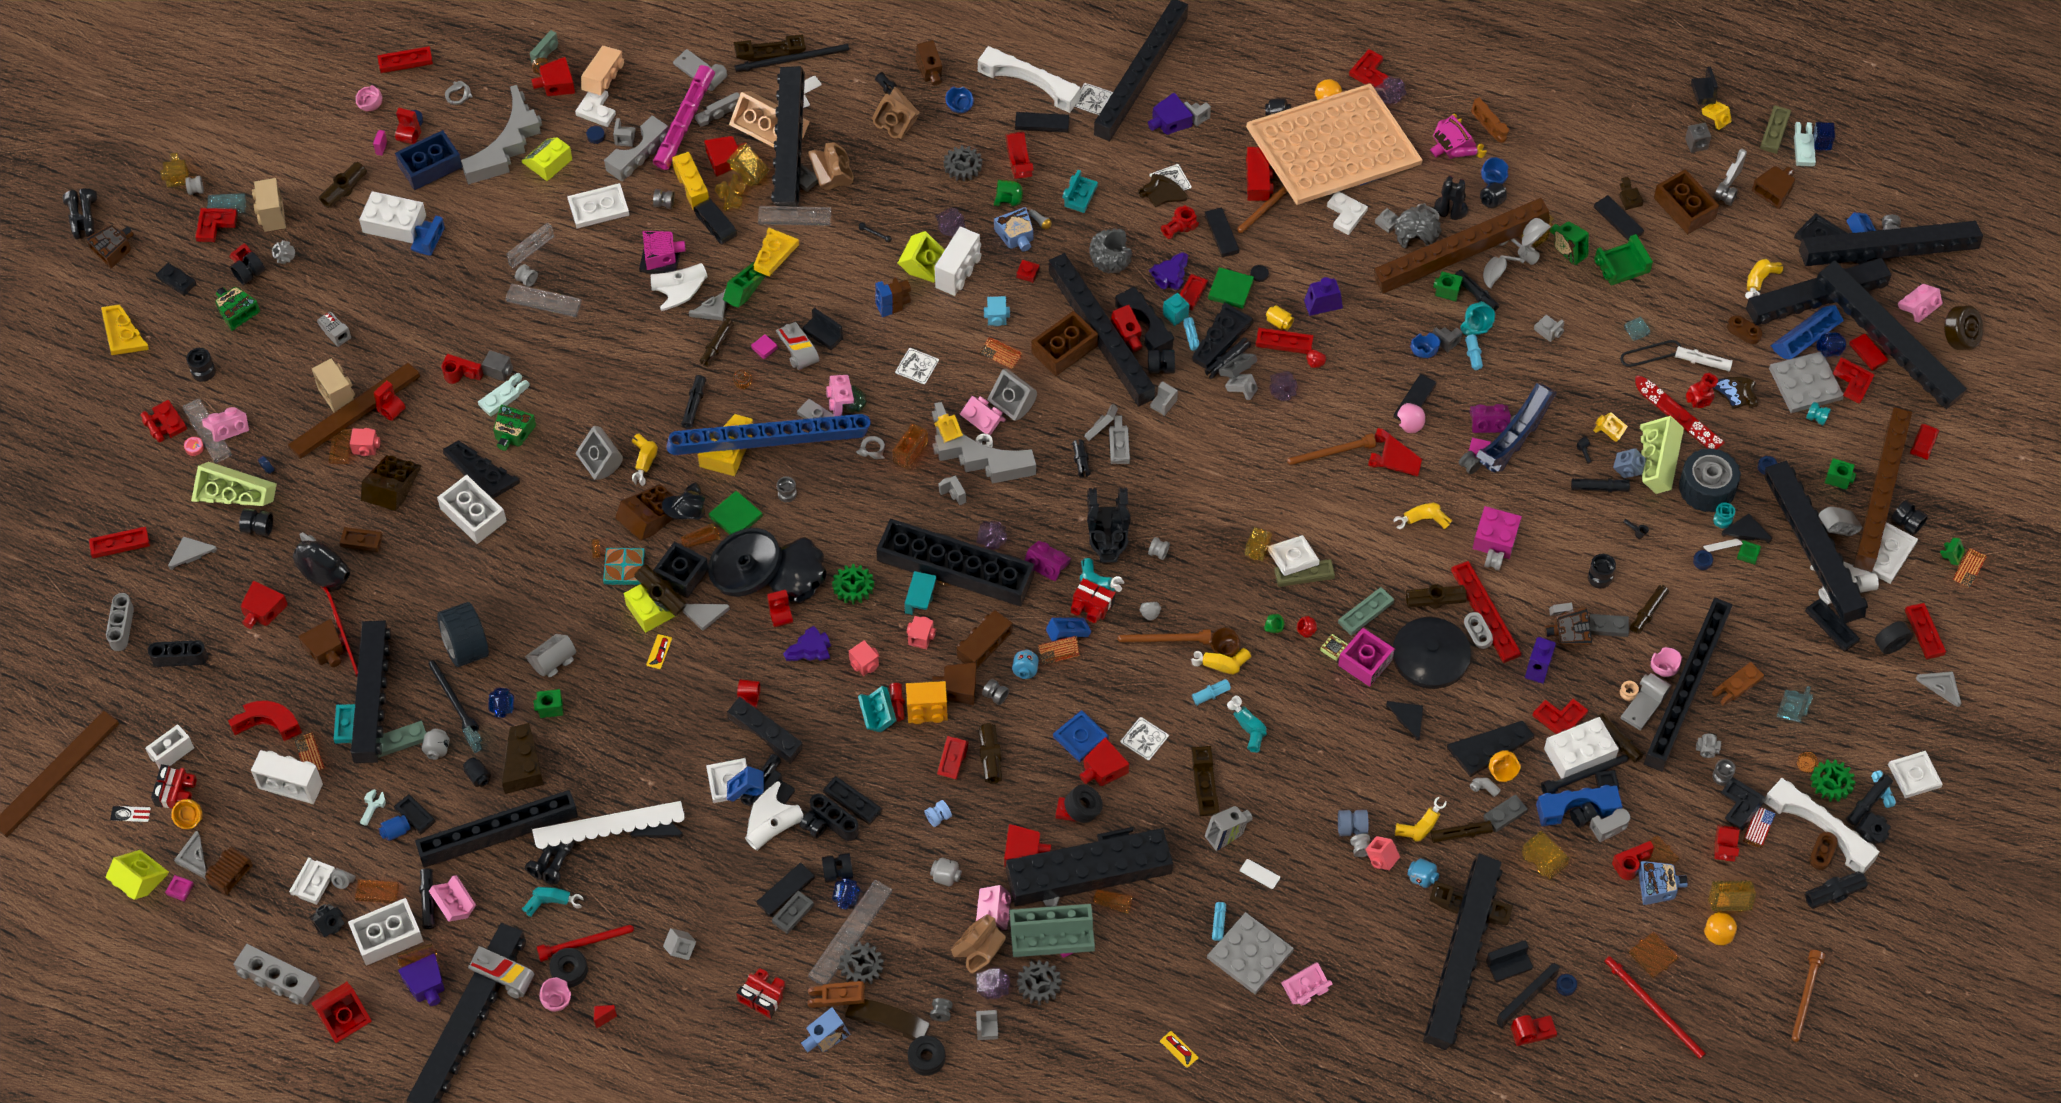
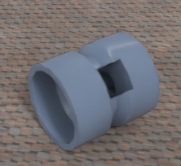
M1339 810V836H1351L1352 833H1355V835L1368 834L1367 810H1355L1354 813L1350 810Z

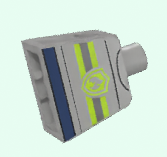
M1234 806L1211 816L1205 838L1218 851L1243 834L1246 824L1253 819L1251 813L1248 810L1241 812L1238 807Z

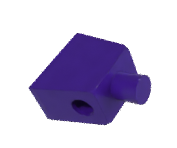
M1172 93L1154 106L1153 119L1148 121V126L1152 131L1160 127L1168 135L1192 127L1193 115L1178 96Z
M1324 277L1321 281L1310 284L1304 299L1309 316L1343 309L1341 293L1336 279Z
M1537 637L1528 663L1526 679L1544 684L1554 654L1555 642ZM1535 665H1541L1542 669H1536Z
M434 953L398 969L402 981L417 1002L427 1000L429 1006H435L440 1003L441 1000L438 994L445 989Z

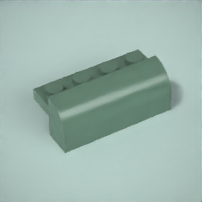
M1091 904L1010 910L1013 957L1095 951Z

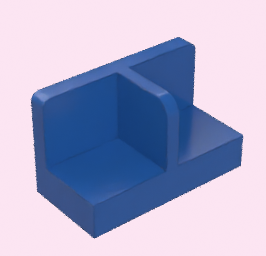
M435 216L433 222L424 221L422 226H416L417 236L411 246L412 251L429 256L432 255L445 229L442 217Z

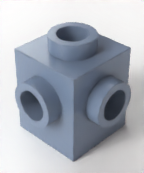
M1636 448L1618 452L1613 468L1623 478L1642 475L1646 458Z

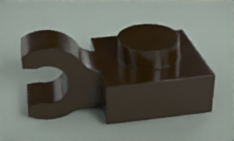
M1629 177L1621 178L1620 188L1622 191L1619 197L1625 210L1643 206V200L1638 188L1632 189Z

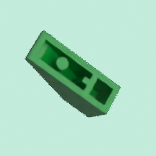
M755 262L751 263L727 282L723 300L731 306L739 308L766 277V275L754 270Z

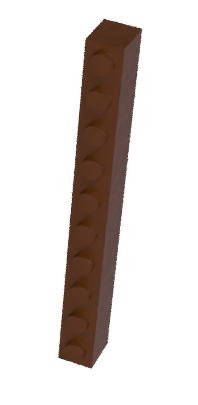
M1542 198L1536 199L1374 268L1375 281L1382 294L1523 235L1524 228L1534 218H1539L1549 224V210Z
M1894 407L1889 418L1855 556L1854 568L1872 572L1877 561L1912 416L1911 411Z

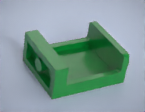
M1636 234L1630 236L1628 243L1606 251H1603L1601 247L1597 248L1596 255L1594 256L1596 265L1600 266L1605 280H1608L1611 286L1650 273L1653 264L1652 259Z

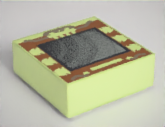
M1332 634L1323 644L1320 651L1337 661L1341 652L1348 644Z

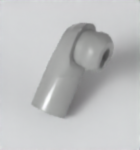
M1477 777L1470 784V788L1473 791L1477 792L1480 789H1486L1494 797L1501 791L1489 778Z

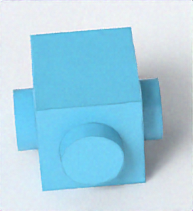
M1006 296L987 297L988 307H984V318H988V325H1006V318H1010V307H1006Z

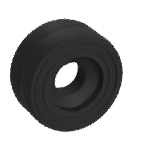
M1898 621L1880 631L1875 637V643L1883 654H1891L1908 644L1913 634L1905 622Z
M1088 785L1076 786L1067 794L1064 801L1065 809L1069 816L1080 823L1091 822L1100 814L1103 807L1099 793ZM1080 800L1086 803L1087 808L1080 803Z
M564 948L556 952L551 958L550 972L552 978L557 977L565 980L568 988H571L584 981L588 973V966L584 955L574 948ZM568 963L575 966L571 972L563 970V967Z
M928 1035L916 1038L908 1049L910 1067L917 1074L923 1076H930L939 1072L945 1063V1048L941 1041ZM924 1051H929L933 1056L929 1060H923L921 1054Z

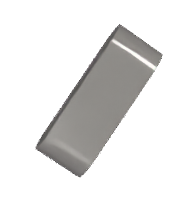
M1827 507L1818 515L1828 532L1852 536L1862 529V525L1850 510Z
M126 593L115 595L111 604L106 638L114 651H122L128 644L134 607Z

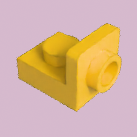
M1716 101V104H1708L1702 108V114L1713 119L1718 130L1732 121L1729 107Z
M1610 412L1605 416L1601 415L1596 420V427L1593 431L1597 433L1602 430L1616 442L1620 440L1628 426Z
M944 414L938 417V421L934 423L939 428L944 443L963 436L955 414L952 416Z

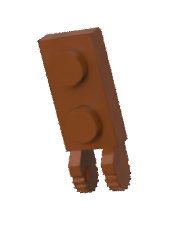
M1480 97L1476 98L1471 113L1498 142H1505L1507 139L1506 135L1509 133L1507 125L1500 122L1499 118L1494 115Z
M1750 662L1713 690L1712 695L1717 697L1726 691L1728 694L1720 701L1724 706L1733 699L1736 700L1764 678V674Z
M863 981L810 987L808 989L809 995H822V998L808 1000V1006L810 1008H820L823 1006L864 1003L865 984Z

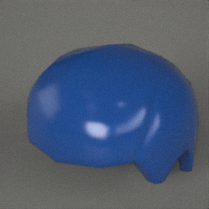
M952 87L946 93L945 100L951 111L961 114L968 112L973 107V95L965 87Z
M1497 157L1489 158L1482 167V179L1486 184L1492 182L1503 184L1508 177L1507 163Z
M1419 333L1412 339L1410 347L1417 357L1424 359L1432 358L1437 354L1441 341L1433 333H1429L1427 336H1422Z

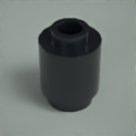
M472 757L463 764L464 773L475 787H483L489 783L491 774L479 759Z

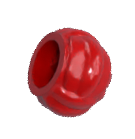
M1312 349L1307 353V363L1311 368H1319L1325 364L1326 355Z
M1310 616L1302 617L1297 623V631L1301 636L1309 638L1317 631V624Z

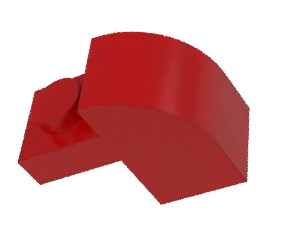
M1717 825L1714 859L1735 862V857L1739 855L1737 844L1740 830L1738 828Z

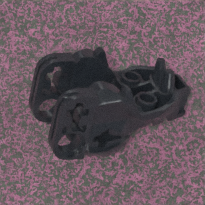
M1127 487L1118 489L1116 507H1099V504H1097V488H1088L1087 507L1089 511L1087 523L1090 537L1089 543L1092 549L1099 555L1100 563H1117L1119 555L1126 549L1129 542L1128 529L1131 516L1128 509Z

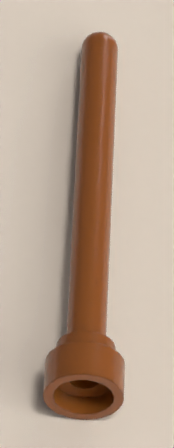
M1285 186L1278 190L1244 221L1237 231L1243 233L1288 192Z
M1373 433L1365 434L1364 437H1361V440L1290 457L1287 463L1294 465L1360 447L1375 448V437Z
M1203 629L1199 633L1119 635L1117 639L1119 642L1199 641L1203 645H1210L1211 629Z
M1810 950L1808 955L1810 968L1792 1034L1794 1042L1800 1040L1818 967H1821L1825 961V953L1819 950Z

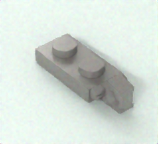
M739 93L731 94L707 106V110L696 114L695 119L699 126L708 125L710 121L720 119L724 114L731 111L734 112L740 97Z
M1115 416L1114 426L1109 428L1111 464H1130L1128 427L1122 426V416Z

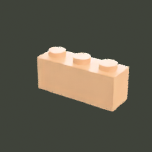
M602 46L581 76L582 90L602 95L605 89L609 88L611 80L615 79L618 70L622 69L624 65L622 51Z

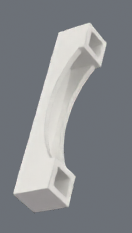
M988 46L978 59V72L994 78V76H1010L1031 82L1053 98L1054 106L1069 113L1080 99V87L1076 84L1047 73L1043 69H1038L1027 62L1018 60L1014 56H1009L998 49Z
M1781 778L1767 793L1764 803L1778 814L1785 812L1803 817L1822 828L1825 832L1833 833L1837 837L1838 845L1846 857L1845 864L1853 871H1860L1864 874L1876 860L1880 851L1872 843L1866 842L1856 831L1846 827L1840 819L1833 817L1824 807L1813 802L1807 794L1797 790L1791 782Z

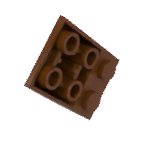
M661 484L622 500L615 519L642 541L655 535L673 519L664 513L662 502L665 498L674 495Z

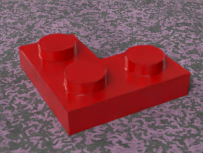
M1370 49L1366 51L1349 71V76L1365 85L1372 84L1378 92L1387 83L1389 78L1386 74L1376 70L1383 62L1384 57Z
M200 208L195 236L196 241L215 242L217 227L235 228L238 216L237 209Z
M1842 357L1832 373L1849 382L1843 396L1858 404L1861 403L1875 375Z
M1574 699L1562 711L1547 700H1544L1533 712L1532 716L1552 732L1558 734L1576 727L1588 714L1589 710Z

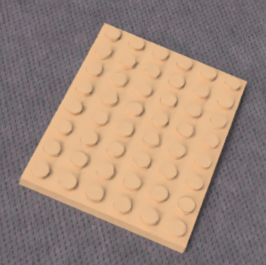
M1372 84L1247 122L1246 125L1296 205L1419 166L1423 161Z

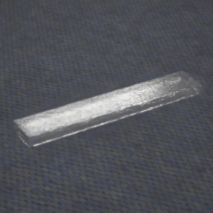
M874 880L812 968L808 978L822 986L831 981L839 969V963H841L840 955H844L843 951L845 948L850 950V944L856 945L891 895V888Z

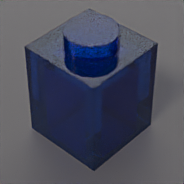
M1816 122L1813 131L1815 150L1832 149L1835 139L1834 123Z

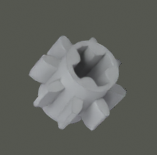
M288 241L277 242L273 246L272 255L274 259H277V263L285 264L294 258L295 249Z
M1704 734L1702 738H1698L1696 751H1700L1702 757L1713 758L1715 754H1719L1721 741H1717L1715 735Z

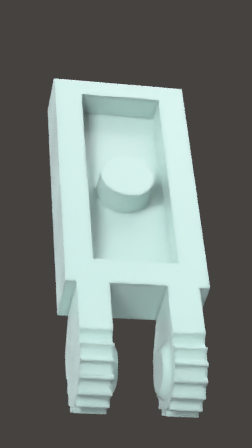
M1796 122L1794 136L1796 166H1815L1812 123L1807 122L1805 127L1806 134H1802L1801 124Z
M516 373L508 381L479 400L478 405L491 417L499 411L501 404L507 406L518 398L521 393L528 389L530 383L527 380L520 382L522 375Z

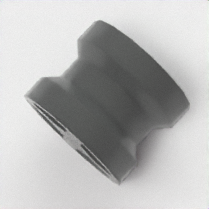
M1468 451L1459 460V465L1465 467L1468 474L1475 473L1482 463L1479 462L1481 459L1475 457L1473 451Z
M944 998L933 999V1010L930 1012V1017L940 1022L949 1021L951 1017L949 1011L952 1009L953 1003Z

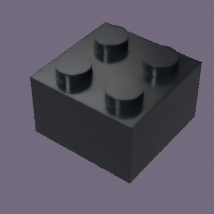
M674 541L653 571L662 580H668L676 593L688 598L707 573L708 562L706 557Z

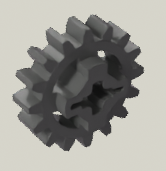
M961 145L960 149L954 147V151L948 150V155L944 156L945 173H949L950 178L955 176L956 181L959 178H962L963 182L966 178L972 180V175L977 177L978 172L982 171L981 154L977 153L976 149L971 151L970 146L964 149L963 145Z
M858 942L857 947L850 944V950L844 949V955H840L841 963H839V969H843L841 976L847 975L846 982L851 980L854 982L863 981L864 984L868 982L871 985L873 983L872 978L879 979L878 973H882L883 967L881 966L884 961L880 959L881 952L875 953L876 946L869 948L868 942L865 946Z
M1038 960L1037 965H1034L1031 961L1029 968L1023 966V972L1018 973L1017 986H1020L1018 992L1023 993L1024 1000L1029 997L1031 1004L1034 1000H1037L1038 1005H1041L1042 1000L1048 1004L1050 997L1055 1000L1056 993H1060L1059 986L1062 985V979H1059L1060 972H1055L1056 966L1049 967L1048 961L1044 965H1041L1040 960Z

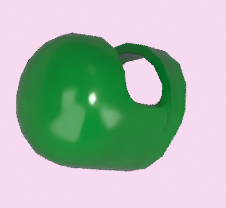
M998 179L994 206L1000 207L1002 202L1010 203L1011 207L1018 206L1023 197L1021 184L1017 181Z

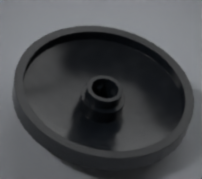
M746 528L734 532L719 543L710 557L708 574L711 582L721 593L728 596L740 597L757 592L774 578L781 565L782 551L780 544L770 532L764 529Z
M1436 617L1415 619L1399 630L1393 643V648L1395 649L1393 661L1396 669L1407 681L1419 687L1439 689L1450 686L1463 677L1470 663L1471 648L1466 635L1455 624L1445 619Z

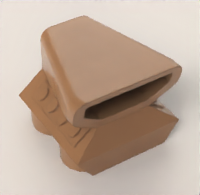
M894 86L891 94L888 95L886 93L882 98L872 120L877 128H885L892 138H900L902 140L906 132L914 125L920 112Z
M832 142L825 144L824 152L817 150L808 151L821 188L830 190L838 186H849L853 183L854 176L849 167V157L841 146Z
M986 914L967 928L963 936L952 946L951 951L954 957H967L966 967L970 973H974L992 960L1006 940V937L996 927L995 918Z

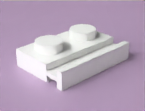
M308 857L289 891L290 894L317 905L331 880V874L335 871V867L314 861Z

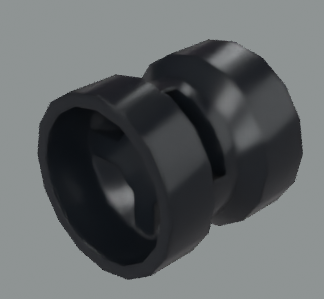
M1590 802L1582 804L1580 808L1570 810V817L1578 828L1585 826L1586 822H1591V819L1597 816V812Z
M809 811L800 822V827L805 831L808 830L810 835L816 839L824 833L828 822L824 819L817 818V814L813 811Z

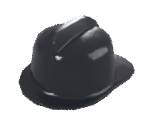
M687 490L680 496L665 498L662 502V509L664 513L674 519H701L705 515L703 507L705 496L699 495L695 491Z

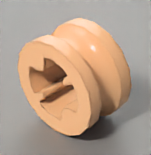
M1625 681L1621 686L1620 695L1624 700H1634L1638 694L1639 687L1633 681ZM1628 688H1631L1632 692L1627 693L1626 690H1628Z

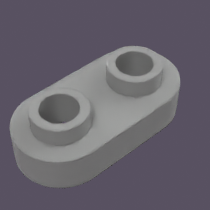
M1477 612L1469 613L1464 619V624L1475 645L1481 649L1490 647L1493 643V635L1482 615ZM1474 622H1478V625L1472 626ZM1484 637L1487 638L1486 641L1481 642V639H1482V638H1484Z

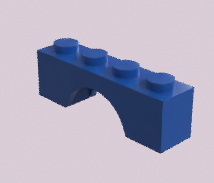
M1604 785L1595 789L1583 788L1580 791L1573 792L1566 790L1558 794L1545 793L1538 796L1536 807L1541 826L1561 824L1563 815L1569 809L1581 807L1586 802H1590L1594 806L1600 818L1612 815L1616 809H1622L1617 786Z

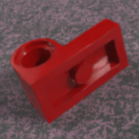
M398 108L396 115L399 125L396 129L395 139L411 145L415 144L421 134L416 113L411 110Z
M451 354L446 355L441 366L444 380L449 384L459 382L463 375L477 380H481L484 375L481 364Z
M384 382L374 392L377 411L388 420L393 421L406 409L401 399L394 395L393 386L390 382Z
M782 590L767 594L769 613L774 628L793 623L787 591Z
M740 679L737 698L741 697L757 709L761 692L760 682Z
M947 736L937 772L938 775L957 780L962 760L965 759L969 745L967 741Z
M1646 842L1614 855L1612 865L1622 879L1629 881L1636 877L1640 865L1639 861H1646L1652 856L1654 850L1652 842ZM1628 865L1631 866L1633 869L1628 870L1624 866Z
M1524 1015L1513 1020L1510 1027L1516 1046L1557 1036L1551 1015L1532 1019L1530 1015Z

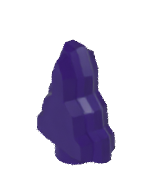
M1181 252L1174 255L1171 260H1164L1162 263L1155 264L1149 269V272L1155 278V283L1160 288L1180 289L1184 283L1182 278L1185 275L1184 268L1187 266L1188 254Z
M812 626L806 629L805 634L800 636L797 643L791 645L783 655L786 661H798L804 658L809 661L814 659L822 661L830 658L827 648L831 647V644L825 632L820 634L816 627Z

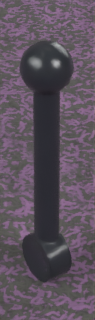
M865 223L858 225L861 231L866 230L885 239L886 242H891L892 240L891 236H885L866 227Z

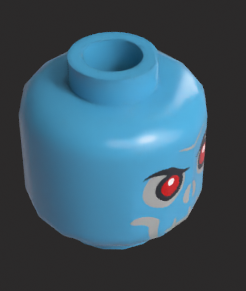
M1030 650L1017 652L1013 660V673L1022 679L1034 677L1038 670V656Z
M1425 859L1413 861L1408 869L1407 875L1410 876V881L1423 888L1430 887L1439 878L1436 864Z

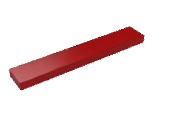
M1466 561L1451 567V572L1459 586L1464 585L1466 598L1473 611L1482 615L1493 635L1492 644L1502 662L1505 663L1521 657V651L1470 562Z

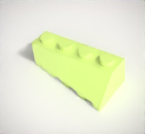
M1671 416L1640 424V429L1643 431L1641 436L1643 450H1641V454L1646 458L1642 480L1656 494L1672 489L1684 427Z
M206 462L198 466L191 501L264 506L273 502L277 484L212 462Z

